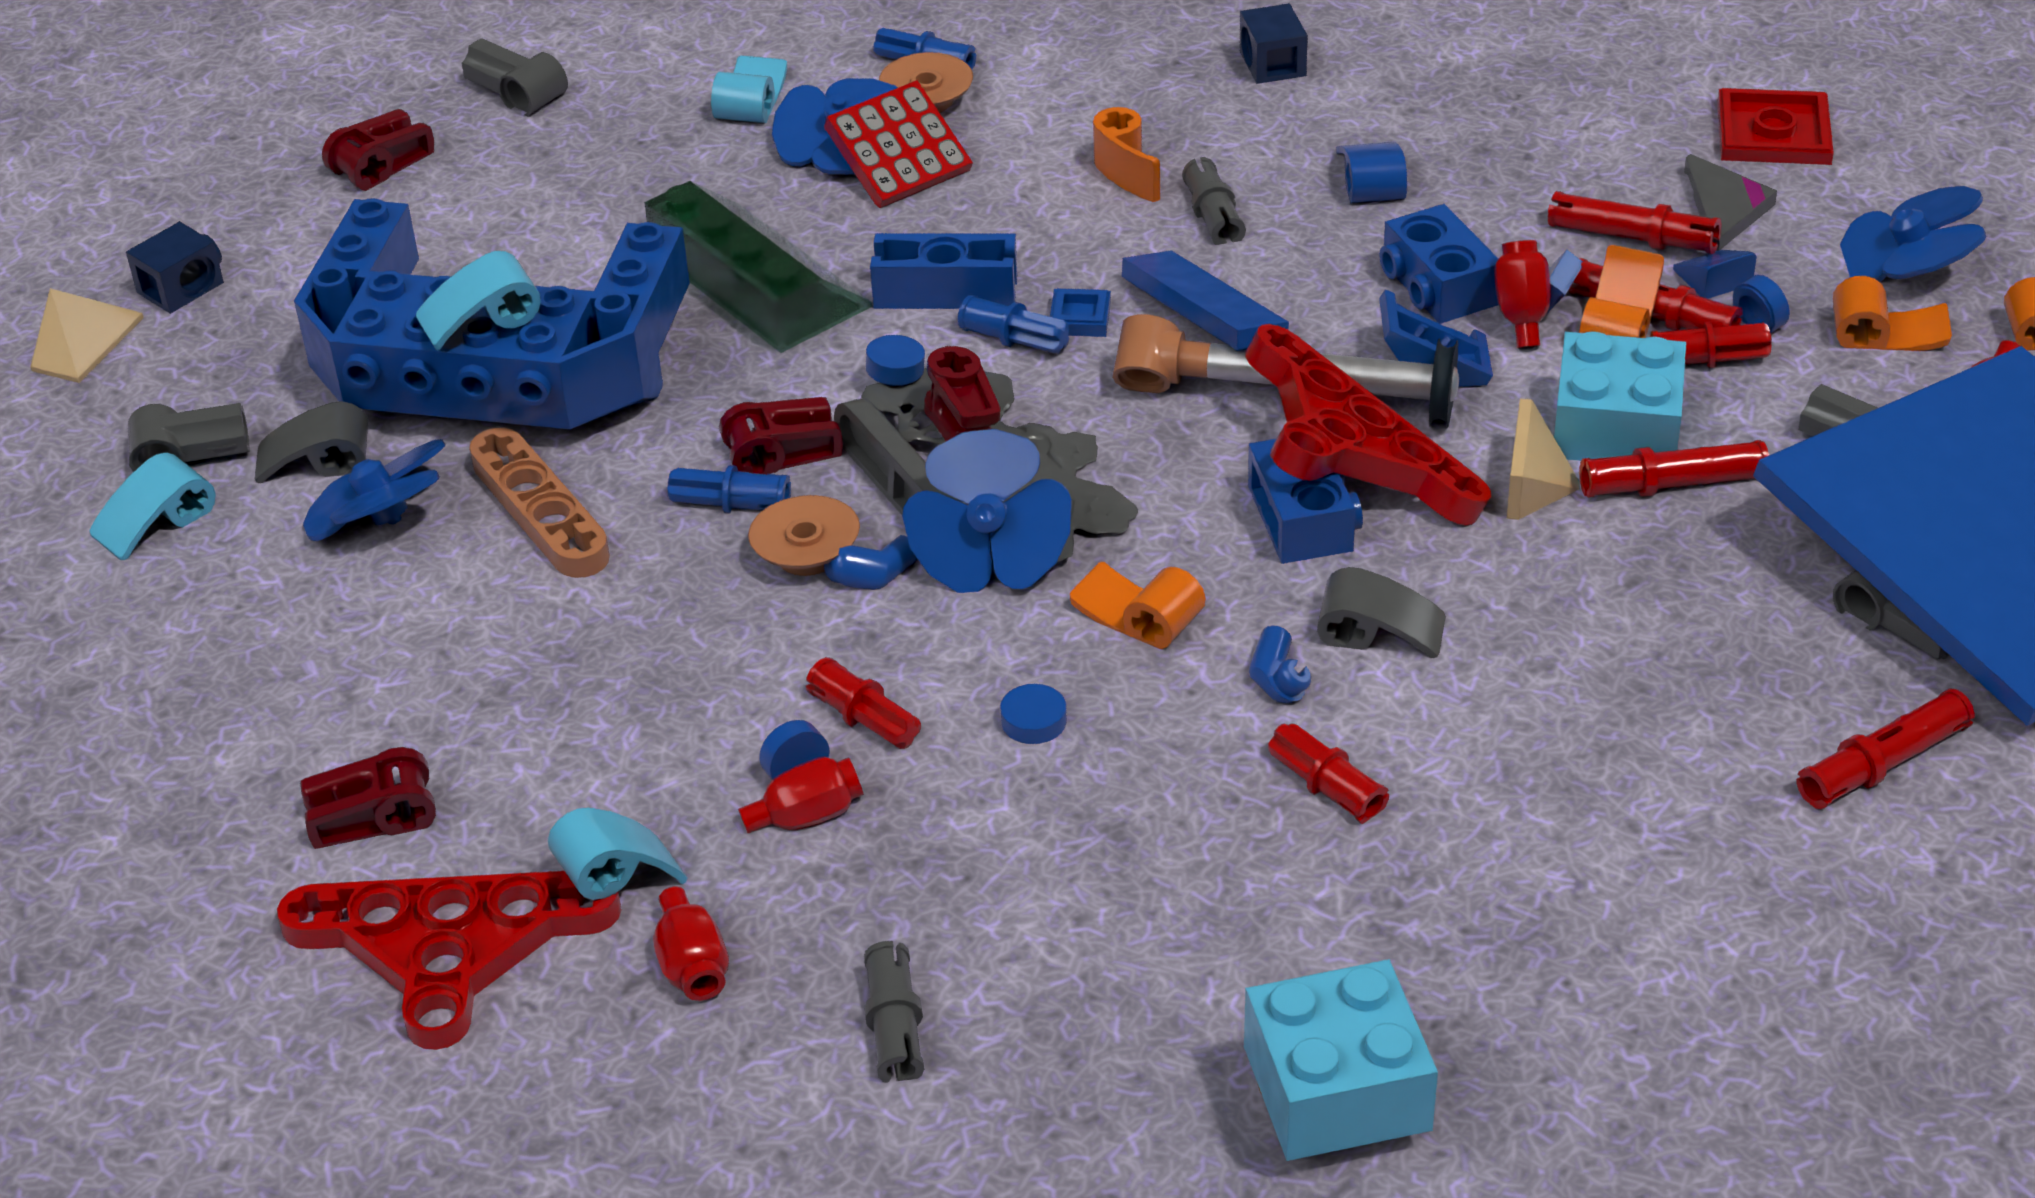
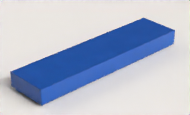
M1172 250L1122 258L1123 278L1236 351L1247 350L1257 329L1261 325L1272 324L1285 329L1289 327V321Z

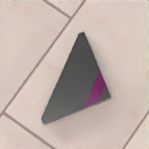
M1689 154L1686 157L1684 172L1688 175L1693 188V198L1699 215L1721 219L1720 241L1712 239V242L1718 245L1716 251L1721 250L1776 204L1777 190L1695 155Z

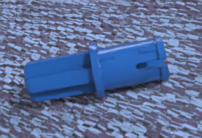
M880 28L876 33L873 46L874 52L877 55L892 59L925 52L948 54L963 60L969 65L971 70L975 66L977 57L976 53H974L976 48L973 45L936 38L935 34L931 31H925L919 36L893 29Z
M971 294L960 305L958 325L960 328H963L962 330H969L998 338L1004 346L1011 348L1014 343L1056 354L1062 348H1066L1069 343L1068 334L1070 326L1066 321L1027 311L1026 306L1022 303L1013 302L1008 306L981 299Z
M729 465L725 472L677 468L670 471L667 490L668 497L673 502L722 506L724 513H731L732 508L764 510L776 502L790 498L791 482L789 475L738 471L737 466Z

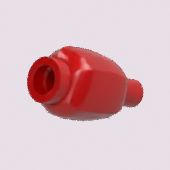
M1536 240L1503 243V255L1498 258L1494 268L1496 294L1500 311L1505 319L1515 325L1517 348L1540 346L1538 322H1541L1547 315L1551 299L1548 261L1542 253L1538 252Z
M824 756L797 765L778 775L768 784L763 799L741 807L738 811L747 833L754 832L771 824L785 830H798L841 816L849 809L852 799L862 796L864 793L849 757L836 762L833 758Z
M678 886L669 887L663 890L658 898L663 915L659 919L653 935L656 957L663 974L671 985L678 990L684 991L685 995L691 1000H708L719 994L726 983L724 975L728 971L729 955L717 924L708 911L700 905L690 904L683 888Z

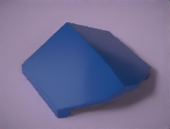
M1384 290L1379 298L1385 342L1398 361L1434 364L1438 339L1440 338L1441 344L1447 348L1453 347L1458 340V387L1482 386L1490 382L1493 373L1487 338L1484 333L1474 329L1470 336L1465 333L1443 326L1397 304L1395 293Z

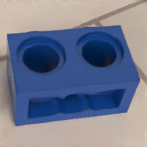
M1445 204L1385 221L1384 246L1381 247L1379 253L1382 269L1388 278H1397L1403 284L1417 309L1425 308L1441 324L1499 305L1494 273L1495 263L1498 258Z
M1276 439L1249 443L1248 487L1281 564L1353 552L1354 531L1362 528L1363 514L1357 493H1348L1345 487V476L1333 472L1311 481L1296 478L1281 470L1271 458V448Z

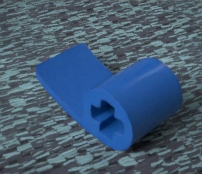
M1382 142L1336 147L1337 154L1345 155V185L1350 204L1402 200L1406 198V161L1399 144L1396 142Z

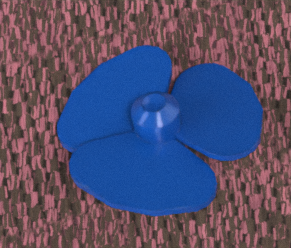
M846 78L833 83L827 89L826 94L818 87L812 85H801L793 88L787 93L774 115L772 138L780 159L785 164L791 166H803L812 162L816 169L827 174H855L825 130L826 118L829 115L898 87L874 78Z
M1966 186L1938 188L1904 201L1893 211L1892 216L1882 211H1871L1856 218L1850 224L1840 243L1850 278L1854 276H1868L1875 278L1879 282L1886 277L1906 279L1937 271L1967 256L1985 241L1986 232L1983 227L1976 224H1963L1938 228L1960 220L1974 212L1983 201L1980 190Z
M998 429L962 432L935 447L928 455L925 464L926 475L930 483L938 490L969 505L938 492L925 490L912 495L903 507L902 518L911 551L931 577L957 593L979 592L986 587L991 579L992 558L996 576L1005 586L1012 589H1025L1035 584L1057 563L1071 533L1072 499L1066 487L1053 479H1041L1033 482L1009 498L1030 482L1038 473L1040 453L1035 444L1028 438Z
M443 439L432 440L420 445L385 466L380 460L366 459L356 464L352 468L351 473L338 478L328 485L309 508L303 522L308 538L311 541L325 539L341 529L347 522L370 515L377 526L386 523L394 525L402 519L401 514L408 508L405 500L434 484L440 478L436 470H427L406 477L402 476L440 452L445 447Z

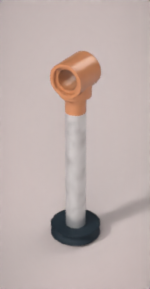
M1137 314L1123 320L1112 377L1115 383L1122 388L1130 391L1161 393L1169 389L1170 383L1179 384L1182 376L1274 385L1248 363L1245 357L1246 350L1236 351L1227 344L1187 341L1184 331H1179L1174 323L1159 316ZM1439 338L1434 364L1322 354L1374 395L1430 400L1429 427L1436 419L1445 421L1447 428L1449 427L1453 402L1459 386L1457 370L1458 340L1453 347L1447 348L1441 344Z

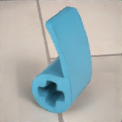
M739 56L734 73L718 72L714 78L711 94V108L714 118L767 123L785 81L787 61L776 58Z
M493 251L466 265L445 281L422 304L416 313V317L434 348L438 351L447 339L482 307L485 308L496 325L503 328H516L525 325L534 318L539 310L541 299L539 291L515 256L506 251Z
M156 454L134 471L110 497L90 528V534L117 558L126 560L145 531L160 514L164 515L176 526L184 527L211 512L216 497L214 487L174 454Z
M589 807L578 808L561 817L552 827L548 836L550 851L583 897L588 899H604L617 893L630 880L640 861L662 869L676 878L681 884L686 883L688 879L661 840L650 829L631 818L612 811Z

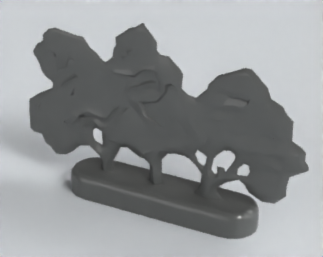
M924 368V373L918 380L907 385L890 386L882 383L868 385L861 395L862 399L840 403L834 412V421L837 422L842 434V448L901 515L907 500L915 493L925 490L938 492L962 502L938 490L930 483L926 475L925 460L908 443L916 439L938 445L946 442L943 437L932 438L925 436L926 433L931 431L939 432L933 422L929 426L918 430L913 428L919 426L918 423L911 421L924 410V398L926 393L931 390L932 381L928 376L927 368ZM984 371L1001 407L1000 421L995 425H991V428L1028 438L1035 444L1040 453L1038 473L1030 482L1009 498L1033 482L1041 479H1053L1062 483L1071 496V533L1058 561L1072 556L1074 547L1073 531L1080 528L1090 533H1124L1129 527V520L1135 519L1138 509L1136 505L1119 493L1113 486L1096 484L1092 481L1076 477L1078 469L1085 467L1088 463L1095 462L1097 459L1098 446L1096 444V436L1078 432L1060 434L1051 426L1037 423H1027L1016 428L1005 425L1001 422L1002 416L1015 400L1012 380L1003 374ZM906 404L914 406L910 412L904 414L899 408ZM880 411L893 412L898 415L897 430Z

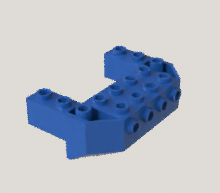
M371 198L365 200L354 199L294 299L308 364L339 402L352 403L361 409L572 429L617 410L659 396L663 387L659 351L689 287L690 280L683 227L660 226L652 222L627 223L594 291L569 289L564 286H535L540 294V307L534 318L525 325L516 328H503L496 325L485 308L482 307L468 318L447 339L441 349L437 351L420 325L416 313L422 304L452 276L411 275L419 261L409 205L406 203L384 202L381 199Z

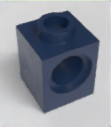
M1290 3L1240 11V53L1256 84L1307 76L1308 35Z
M180 221L126 251L136 292L170 314L224 283L220 269L222 255L217 244L208 235L200 234Z

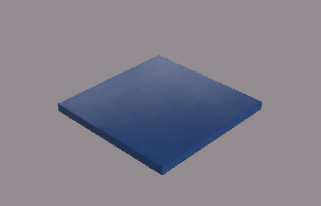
M2019 346L1758 461L1753 474L1754 478L2026 726L2035 722V356L2024 347Z

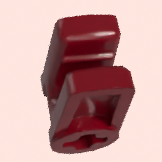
M396 109L349 127L339 128L331 133L322 148V160L330 171L338 175L347 174L354 186L367 191L386 181L391 175L434 153L433 132L431 127L425 123L412 125L408 113L402 109Z
M945 346L930 353L927 359V373L932 384L931 390L926 393L924 398V411L945 441L952 439L962 432L992 429L991 425H995L1000 421L1001 407L984 372L980 358L973 351L958 346Z
M826 397L760 403L743 402L728 409L720 419L719 431L723 442L731 449V463L733 466H737L738 471L767 475L776 473L781 469L840 457L842 455L843 442L841 430L837 422L832 421L831 407ZM747 418H750L754 425L751 431L746 421ZM752 451L755 455L757 464H753L750 459L749 455L752 454Z
M390 748L378 755L301 780V794L307 810L305 813L306 830L314 849L386 834L392 836L428 828L436 817L434 797L429 790L425 789L429 781V767L424 755L412 748ZM394 767L399 769L401 783H395L392 772ZM407 800L411 809V816L409 817L405 816L403 801Z

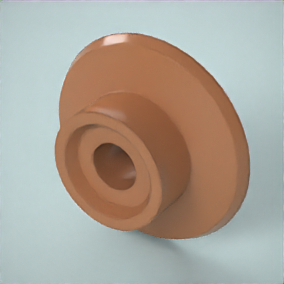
M925 52L907 55L889 63L882 70L879 80L895 85L898 88L918 80L940 113L947 110L954 100L966 93L972 83L973 72L967 63L955 56Z
M819 495L796 496L776 502L761 511L750 525L748 538L753 550L765 561L780 566L786 572L794 575L811 576L825 572L824 564L831 562L839 555V548L853 545L859 533L860 522L855 511L842 501Z

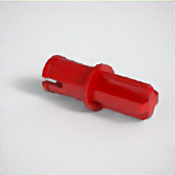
M1704 322L1703 328L1665 332L1651 331L1650 337L1686 342L1685 365L1707 363L1708 368H1715V362L1766 358L1770 355L1772 348L1770 329L1765 323L1713 327L1711 322Z
M830 657L820 659L810 669L806 677V681L810 683L806 685L807 692L838 710L842 714L844 722L850 727L860 722L899 749H905L912 745L914 737L920 733V720L884 696V688L876 680L859 678Z
M1281 724L1274 730V736L1268 743L1270 754L1306 780L1307 789L1310 793L1316 795L1322 792L1353 815L1361 824H1364L1385 809L1389 800L1388 788L1378 784L1349 762V756L1346 751L1338 747L1328 748L1297 724Z

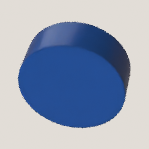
M1754 275L1734 289L1733 306L1742 308V315L1738 318H1742L1743 323H1765L1768 325L1770 333L1788 322L1790 315L1788 301L1781 288L1770 278L1764 275Z
M886 335L872 340L866 348V372L879 383L890 386L907 385L918 380L924 373L925 350L915 339L902 335Z
M1043 684L1021 685L1009 691L1001 701L1002 728L1015 741L1025 744L1045 743L1058 737L1066 727V701L1059 691Z
M792 720L778 726L767 736L762 744L759 760L763 770L773 780L778 775L797 765L818 757H829L830 749L827 740L811 723L804 720Z

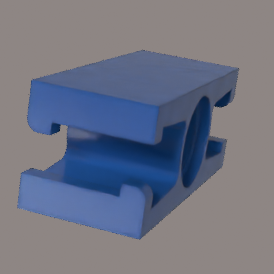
M875 233V256L871 257L870 263L873 309H959L963 300L971 294L981 299L1008 306L1015 302V285H1017L1018 276L1016 233Z

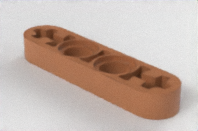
M492 428L479 433L470 442L469 450L476 475L559 572L569 577L581 578L595 575L606 567L609 563L610 554L607 536L603 528L519 433L508 428ZM497 453L503 457L508 456L509 463L503 466V461ZM523 483L539 484L536 488L526 491L512 490L515 486ZM560 514L566 516L564 520L555 523L539 522L542 518L549 515ZM574 537L575 543L583 552L576 547L570 549L569 540Z

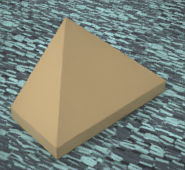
M50 288L30 366L31 370L80 383L144 318L143 313Z
M1520 398L1506 518L1516 520L1579 490L1580 481L1532 399Z

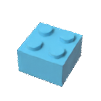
M1565 332L1554 438L1566 459L1581 461L1582 458L1597 459L1632 455L1635 448L1650 447L1654 452L1677 450L1682 418L1686 342L1666 340L1660 337L1612 336L1600 332Z
M1390 959L1245 988L1244 1049L1286 1161L1433 1131L1438 1071Z

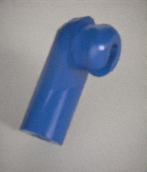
M900 535L881 550L853 545L839 548V555L831 562L824 564V571L826 576L834 583H841L852 588L875 590L885 587L918 559L910 549L907 536Z
M1272 625L1264 628L1260 634L1249 665V675L1276 702L1293 703L1302 699L1305 695V690L1311 684V674L1307 666L1299 673L1294 669L1298 660H1286L1292 643V637L1286 629Z

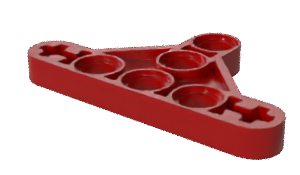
M1264 324L1257 329L1246 350L1245 357L1257 372L1278 387L1287 423L1283 426L1271 448L1270 456L1281 470L1291 476L1308 481L1317 480L1333 472L1415 495L1439 515L1454 523L1472 525L1477 521L1491 498L1490 488L1478 475L1293 332L1272 324Z
M549 871L309 884L288 892L281 899L277 907V915L283 937L288 944L300 949L346 948L403 993L402 1014L408 1037L413 1044L423 1049L437 1050L454 1045L468 1033L472 1018L474 996L552 937L600 933L612 927L619 919L622 909L619 892L604 899L594 900L592 907H580L583 905L585 897L577 890L566 872ZM551 897H559L557 899L558 910H552ZM531 900L537 903V906L525 915L509 916L502 912L508 904L514 901ZM458 903L468 907L462 915L454 919L443 920L433 917V914L440 907L447 904ZM393 907L399 910L392 919L386 922L368 923L363 920L369 912L376 908ZM347 908L349 920L340 922L341 919H344L342 909ZM321 911L314 915L313 921L301 922L307 919L309 912ZM454 955L462 959L455 968L446 972H431L426 969V966L439 956ZM442 1008L455 1012V1016L441 1026L427 1027L418 1023L422 1016L431 1010Z

